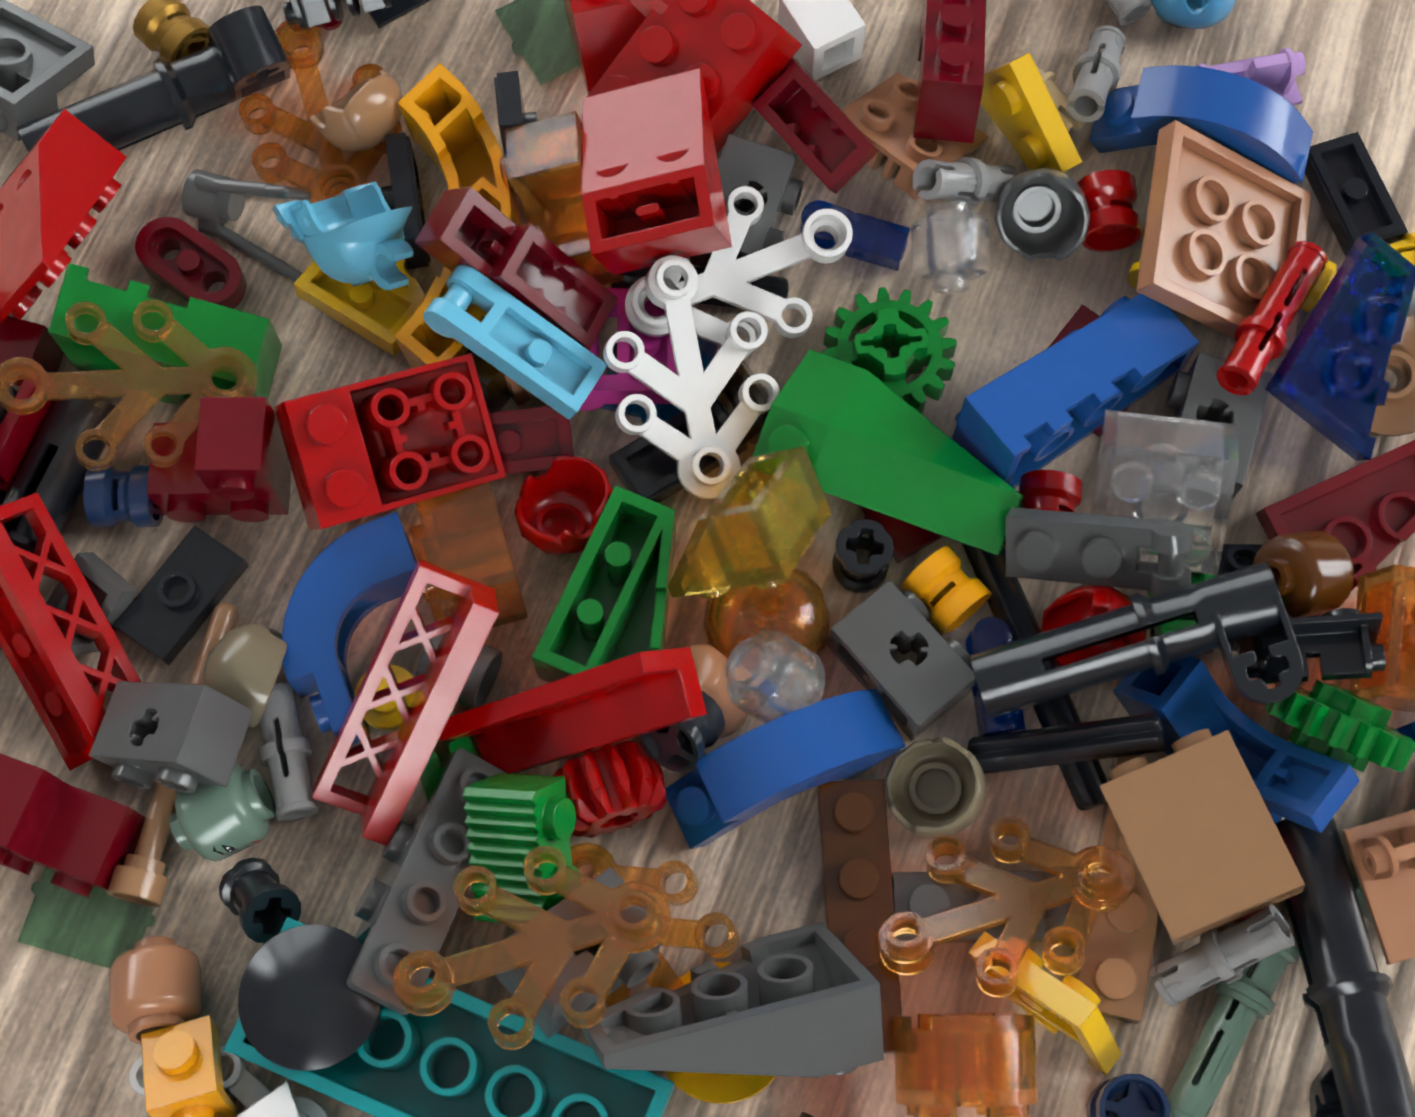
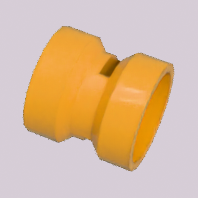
M947 545L931 554L917 566L901 586L903 591L909 590L914 593L931 611L930 621L945 636L956 630L973 616L992 594L978 578H969L961 570L962 560Z

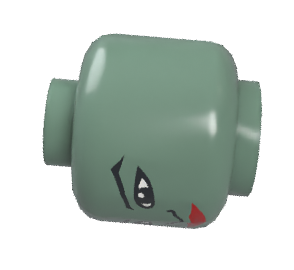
M235 764L227 787L197 785L195 793L176 791V812L169 816V825L175 840L183 850L188 851L193 848L204 859L217 862L261 842L269 832V819L275 816V801L266 781L257 770L252 768L246 771L242 766Z

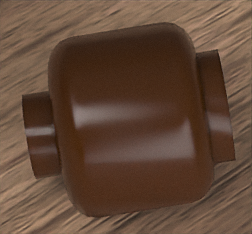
M1304 531L1278 535L1265 542L1255 556L1253 565L1261 562H1267L1286 612L1292 618L1325 614L1339 608L1350 595L1354 581L1353 563L1344 545L1336 537L1326 532Z

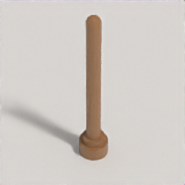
M223 602L213 609L189 684L204 685L203 670L209 652L228 631L235 629L238 610L233 604ZM158 783L156 784L134 854H127L123 865L115 866L106 892L108 895L147 907L161 906L168 878L163 876L166 864L160 862L171 829L169 816L176 812V790Z

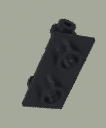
M1340 608L1316 617L1292 618V616L1288 615L1303 657L1304 674L1301 682H1308L1309 678L1306 658L1319 659L1322 681L1372 678L1373 671H1385L1383 644H1376L1383 620L1382 612L1361 613L1357 609ZM1279 629L1239 640V655L1253 650L1256 655V663L1247 669V675L1250 679L1257 678L1262 679L1266 684H1275V676L1284 671V665L1280 659L1270 661L1264 653V649L1267 646L1282 642Z

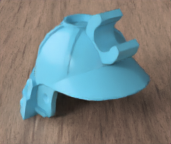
M376 181L342 191L343 194L312 204L308 200H296L277 204L273 207V212L277 216L278 222L285 229H290L291 236L299 243H304L320 270L330 278L343 283H351L352 286L375 281L384 290H392L409 284V278L398 270L396 262L413 256V249L404 240V226L413 206L391 210Z

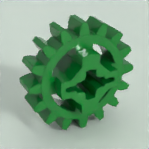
M885 287L879 288L876 302L869 303L867 298L861 293L855 295L853 313L839 307L835 313L834 325L836 327H826L823 345L828 349L823 350V354L870 371L909 405L923 413L926 403L925 395L938 401L942 397L945 387L943 381L951 380L955 367V362L950 360V358L954 357L957 346L956 339L943 338L949 326L948 318L942 317L931 320L930 314L933 302L928 299L918 307L910 304L911 291L906 289L901 293L898 301L890 300ZM872 325L866 333L857 334L863 328ZM886 350L890 351L891 357H887ZM923 367H927L926 370L922 373ZM922 373L917 379L906 384L905 380L911 374Z
M1318 679L1315 680L1311 691L1299 686L1291 696L1275 704H1266L1264 708L1267 710V713L1280 718V721L1293 726L1288 740L1292 743L1350 764L1352 768L1363 773L1369 761L1383 768L1388 767L1397 772H1404L1415 749V741L1411 737L1387 726L1392 714L1391 710L1332 683L1328 684Z

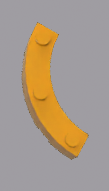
M439 63L397 102L412 140L431 158L441 171L447 182L448 190L471 186L513 223L521 225L514 188L493 131L475 99L463 84ZM445 266L440 278L436 275L425 298L414 314L394 336L411 368L462 356L468 351L467 347L454 338H447L434 332L425 323L423 313L433 299L436 297L443 298L448 291L446 282L452 272ZM469 305L466 309L467 313L480 322L487 314L477 305Z

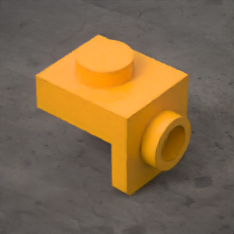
M210 1015L141 1034L145 1109L150 1117L236 1116L235 1105L224 1090L219 1028Z

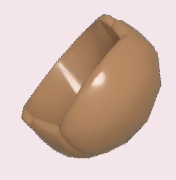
M383 69L378 71L380 75L377 77L363 80L333 104L326 106L321 112L309 117V120L323 137L336 148L344 152L367 151L383 142L385 135H390L402 115L397 103L402 99L401 88Z

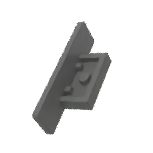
M457 749L451 755L428 806L410 824L403 821L398 823L388 846L385 845L381 855L390 861L382 880L379 881L373 878L370 881L354 911V916L362 919L355 938L363 946L347 978V986L350 989L401 1015H407L415 1009L471 881L469 876L472 867L468 863L471 853L467 850L470 840L466 837L469 827L464 823L468 814L463 810L466 800L462 794L465 787L492 775L506 772L464 749Z

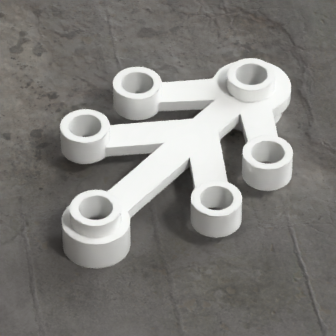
M741 186L734 189L730 193L726 204L732 247L712 252L704 273L698 275L697 291L690 299L697 337L718 345V349L725 342L726 330L730 322L726 323L692 307V305L712 297L745 311L755 312L764 319L774 322L777 332L786 338L793 339L804 335L813 318L812 309L805 300L797 297L785 299L748 283L810 258L824 264L833 263L842 258L853 236L851 223L843 213L834 209L818 210L806 220L802 234L737 259L749 227L758 222L762 215L764 200L760 192L753 187ZM739 199H748L753 202L756 211L748 216L740 215L735 210L734 203ZM818 232L830 233L835 239V246L830 249L820 248L815 243L814 235ZM668 270L663 273V281L668 288L680 290L684 287V281L680 282L682 275L678 271ZM646 276L638 279L627 292L625 299L627 319L638 332L646 336H666L669 334L666 314L658 317L651 316L644 308V304L649 300L645 291ZM787 309H796L803 315L804 323L799 327H790L783 321L782 313ZM747 322L738 323L737 331L746 336L748 343L754 342L756 334L752 326ZM748 352L744 359H746L752 352Z
M669 255L660 258L653 264L645 278V291L649 300L655 306L665 310L677 375L645 353L642 340L636 334L629 331H620L612 335L604 347L603 356L606 364L613 371L629 373L684 412L689 437L656 417L654 403L642 394H632L623 399L616 409L615 419L618 427L623 432L629 435H640L677 461V475L681 485L687 492L701 499H716L727 494L736 485L741 470L736 449L758 416L770 409L780 390L775 379L767 374L757 373L750 376L739 388V404L718 432H715L711 406L747 353L756 350L763 344L768 333L767 324L763 317L755 312L745 311L739 313L728 324L726 330L727 339L704 371L690 299L695 295L698 288V275L694 266L687 259L676 255ZM668 270L678 271L684 278V287L680 290L668 288L663 281V273ZM748 322L755 327L757 337L754 342L748 343L739 338L737 334L738 323ZM617 342L629 343L635 352L634 360L628 363L618 361L613 354V345ZM759 383L767 389L769 399L766 404L759 405L751 400L749 396L751 384ZM630 404L642 406L647 414L645 424L640 426L630 424L625 417L626 406ZM710 455L718 460L720 472L717 477L709 478L702 474L699 468L702 456Z

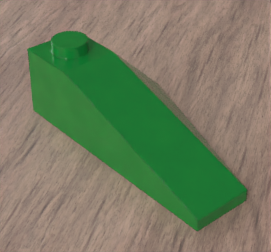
M809 349L772 402L750 461L751 465L998 556H1000L1006 541V515L1012 507H1019L1023 495L969 451L962 448L931 423L926 416L888 388L873 373Z

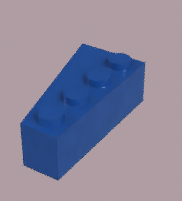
M1141 293L1132 299L1123 296L1112 303L1095 321L1081 329L1070 332L1056 344L966 396L961 411L955 417L957 424L952 440L969 451L1015 489L1019 486L1021 475L1029 471L1043 469L1125 408L1133 405L1174 376L1178 370L1181 371L1185 368L1199 341L1169 307Z

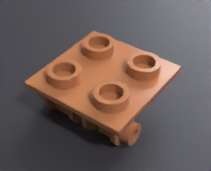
M897 72L846 106L842 111L879 150L868 162V167L876 170L888 157L881 176L888 181L898 172L893 184L916 201L919 199L918 193L921 190H914L912 177L916 166L921 161L933 159L955 162L959 158L967 157L983 145L989 136L976 128L973 143L913 138L915 98L918 82L906 78Z
M1415 809L1342 830L1387 965L1415 957Z

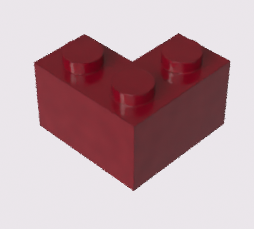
M200 397L198 422L153 423L147 495L168 518L178 522L196 523L204 521L206 515H230L233 519L243 522L266 521L269 515H288L291 466L275 412L266 397Z
M0 753V865L28 876L34 864L55 871L50 881L51 884L89 898L94 886L107 891L115 866L123 865L127 854H134L146 817L129 806L69 785L42 768Z

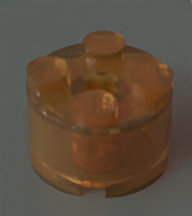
M995 1013L918 1014V1028H912V1016L893 1015L896 1103L907 1105V1115L914 1117H958L957 1107H976V1114L986 1115V1117H1030L1029 1105L1038 1103L1034 1014L1013 1013L1014 1027H1012V1016H995Z

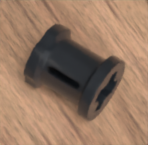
M857 519L839 532L835 544L836 552L832 560V570L837 582L846 590L855 593H867L877 589L886 578L889 563L894 552L893 539L879 522L870 519ZM866 533L869 535L868 538L862 537ZM857 549L869 551L868 564L856 562ZM856 575L862 576V579H857Z
M253 857L241 860L223 875L219 885V897L234 915L239 916V924L244 933L256 943H266L278 935L287 917L299 921L301 916L300 900L292 889L284 884H280L279 875L266 860Z

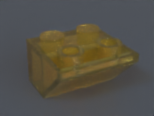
M805 446L749 457L698 520L668 585L672 598L699 594L701 598H713L724 594L732 588L755 585L758 589H769L784 583L792 576L793 569L807 549L813 545L815 537L832 514Z

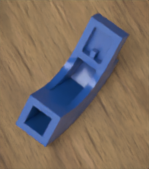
M1168 65L1143 68L1139 85L1117 88L1109 93L1104 106V113L1098 120L1093 122L1089 141L1099 153L1157 145L1159 129L1177 120L1289 182L1301 183L1304 179L1313 131L1304 117L1289 101L1264 85L1221 70L1197 66Z
M397 511L359 525L328 545L305 570L289 600L282 629V640L287 643L283 667L287 682L300 698L319 692L316 695L310 696L309 699L322 733L332 730L337 737L354 701V691L347 671V652L354 631L361 621L375 608L402 597L417 565L407 533ZM357 734L352 745L361 742Z
M1191 656L1172 662L1165 674L1156 676L1154 668L1126 676L1113 690V693L1130 716L1154 713L1162 718L1166 734V747L1162 751L1167 756L1174 754L1171 747L1174 742L1193 732L1209 729L1212 736L1228 730L1275 824L1281 821L1282 818L1322 833L1360 781L1350 764L1288 742L1267 731L1247 717L1220 690L1201 659Z
M877 688L849 692L787 713L711 751L696 764V769L665 788L666 798L689 848L695 849L710 844L760 812L798 793L828 782L857 777L906 746Z

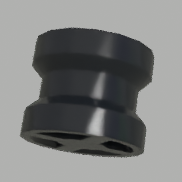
M702 690L707 715L640 735L642 745L649 756L660 766L675 772L691 770L704 755V749L711 747L724 732L725 719L722 710L715 700Z

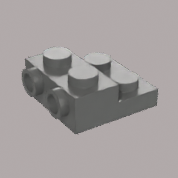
M0 0V133L20 141L22 139L17 131V127L57 111V93L95 65L94 48L83 40L6 0Z

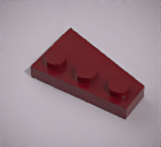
M1415 440L1256 512L1255 514L1268 540L1281 534L1304 531L1326 532L1336 537L1349 553L1353 563L1354 575L1351 591L1361 585L1377 570L1376 567L1400 543L1406 541L1415 532Z

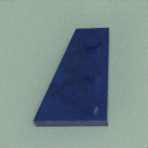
M1375 233L1360 235L1265 388L1266 391L1355 461L1371 460L1376 438L1369 435L1376 407L1385 405L1390 383L1384 380L1391 348L1392 345L1401 342L1415 287V266Z

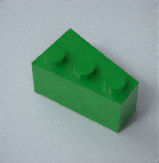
M71 263L68 264L48 332L85 379L89 387L111 395H121L124 393V390L145 392L150 397L169 404H181L184 402V399L200 401V397L269 398L282 344L268 318L190 297L187 308L149 298L150 285L130 280L127 291L89 281L87 278L89 268Z
M615 485L531 657L538 678L550 683L638 652L664 649L676 541L674 509Z

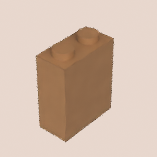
M1202 729L1186 735L1171 745L1174 754L1150 764L1145 756L1126 761L1108 772L1111 781L1100 785L1105 801L1173 946L1264 909L1270 904H1276L1302 893L1305 886L1228 730L1212 736L1209 729Z

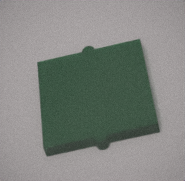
M515 0L495 10L496 16L513 41V53L522 55L540 85L580 66L564 0Z
M167 866L165 867L163 873L164 877H166L167 872L169 870V867ZM45 868L41 881L34 882L31 886V891L35 896L17 942L110 969V966L119 955L133 949L134 943L144 938L147 927L155 925L156 917L152 914L155 907L137 905L108 895L106 890L95 886L89 898L83 897L51 884L50 881L55 871Z

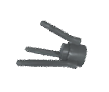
M199 169L193 170L185 181L181 201L184 213L199 219L198 231L206 235L218 237L295 282L302 272L228 229L224 224L228 220L235 222L239 219L244 209L245 195L309 200L312 197L311 191L309 189L241 181Z

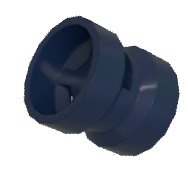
M149 464L135 465L130 471H119L113 465H92L88 468L84 480L83 499L89 525L93 528H112L120 521H131L136 527L160 526L164 514L147 495Z
M1124 1074L1099 1083L1091 1092L1086 1104L1087 1117H1115L1114 1113L1117 1117H1170V1104L1164 1090L1154 1080L1141 1074Z

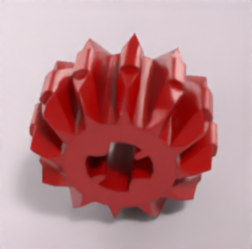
M624 741L613 746L608 744L594 751L586 750L585 755L567 760L563 768L558 769L553 774V777H565L566 797L573 802L576 811V823L572 835L577 837L593 838L604 833L611 835L623 828H632L633 824L641 820L650 819L653 813L659 811L667 802L665 776L662 768L649 756L642 743Z

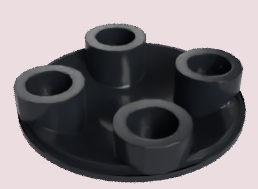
M309 924L290 928L267 941L255 953L247 965L240 983L238 1012L242 1028L248 1040L262 1056L284 1068L298 1071H313L340 1063L363 1045L369 1035L376 1030L382 1015L381 1004L347 986V978L363 944L352 935L338 928L320 924Z

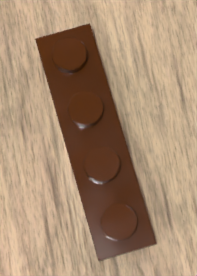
M884 779L828 782L817 786L826 927L880 983L884 1054L903 1053L905 1047Z

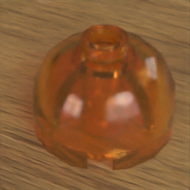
M760 558L738 564L719 579L705 605L703 633L706 645L716 648L748 676L752 689L762 690V686L776 687L779 685L787 687L797 684L816 669L827 649L831 616L822 589L807 571L785 560Z

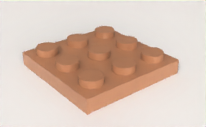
M1177 120L1159 129L1136 291L1234 339L1235 331L1240 322L1255 311L1267 287L1286 258L1289 248L1293 247L1294 243L1298 241H1306L1311 193ZM1298 312L1286 331L1287 344L1276 359L1294 353Z

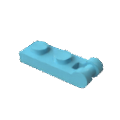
M458 265L446 282L448 288L443 298L436 297L433 299L423 313L425 323L439 335L454 338L570 420L579 411L608 365L482 273L470 266ZM469 305H477L487 313L481 322L466 312Z

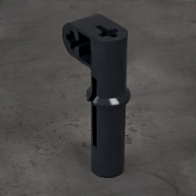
M256 5L245 7L222 17L209 27V47L171 63L161 59L153 61L154 70L17 127V131L29 152L62 110L66 109L120 151L181 124L185 131L193 128L197 117L290 78V62L263 7Z
M65 384L0 506L38 492L61 534L84 489L86 472L90 466L97 464L122 416L121 410L92 392ZM25 515L2 523L14 546L34 553L37 537Z
M1261 562L1151 598H1147L1139 593L1129 595L1132 604L970 655L977 685L990 718L1154 668L1156 676L1165 674L1172 662L1217 648L1220 650L1230 682L1236 692L1249 702L1265 705L1275 704L1291 696L1301 685L1304 674L1303 657L1276 581L1267 562ZM1191 615L1194 617L1195 625L1047 671L1045 661ZM1279 629L1282 642L1267 646L1264 649V653L1270 661L1280 659L1284 665V671L1275 676L1276 688L1267 689L1266 683L1262 679L1250 680L1247 675V669L1256 663L1254 650L1233 657L1229 643Z
M1332 818L1322 833L1283 819L1275 825L1305 883L1302 893L1285 899L1309 986L1306 988L1307 993L1302 994L1304 1005L1316 1012L1329 1060L1312 1081L1310 1087L1311 1117H1415V1092L1387 1000L1393 984L1388 975L1379 972L1335 819Z

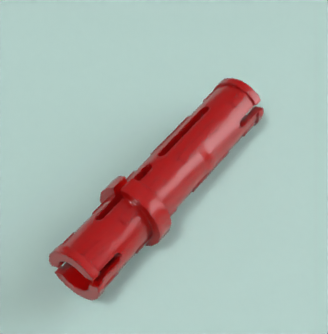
M1298 241L1294 243L1293 247L1289 248L1286 258L1267 287L1252 315L1243 318L1234 334L1236 343L1216 374L1218 383L1231 394L1247 396L1251 391L1254 392L1258 386V380L1269 361L1278 358L1287 344L1286 331L1303 305L1319 273L1327 264L1325 252L1316 244L1308 241Z

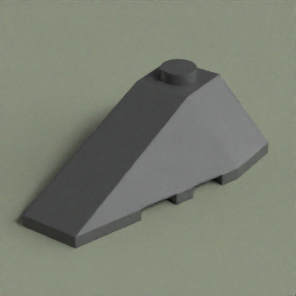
M823 922L757 938L741 946L742 959L720 969L709 961L690 969V983L673 991L666 988H649L582 1019V1027L585 1037L605 1069L813 1078L826 1075H845L853 1072L859 1066L884 1060L880 983Z

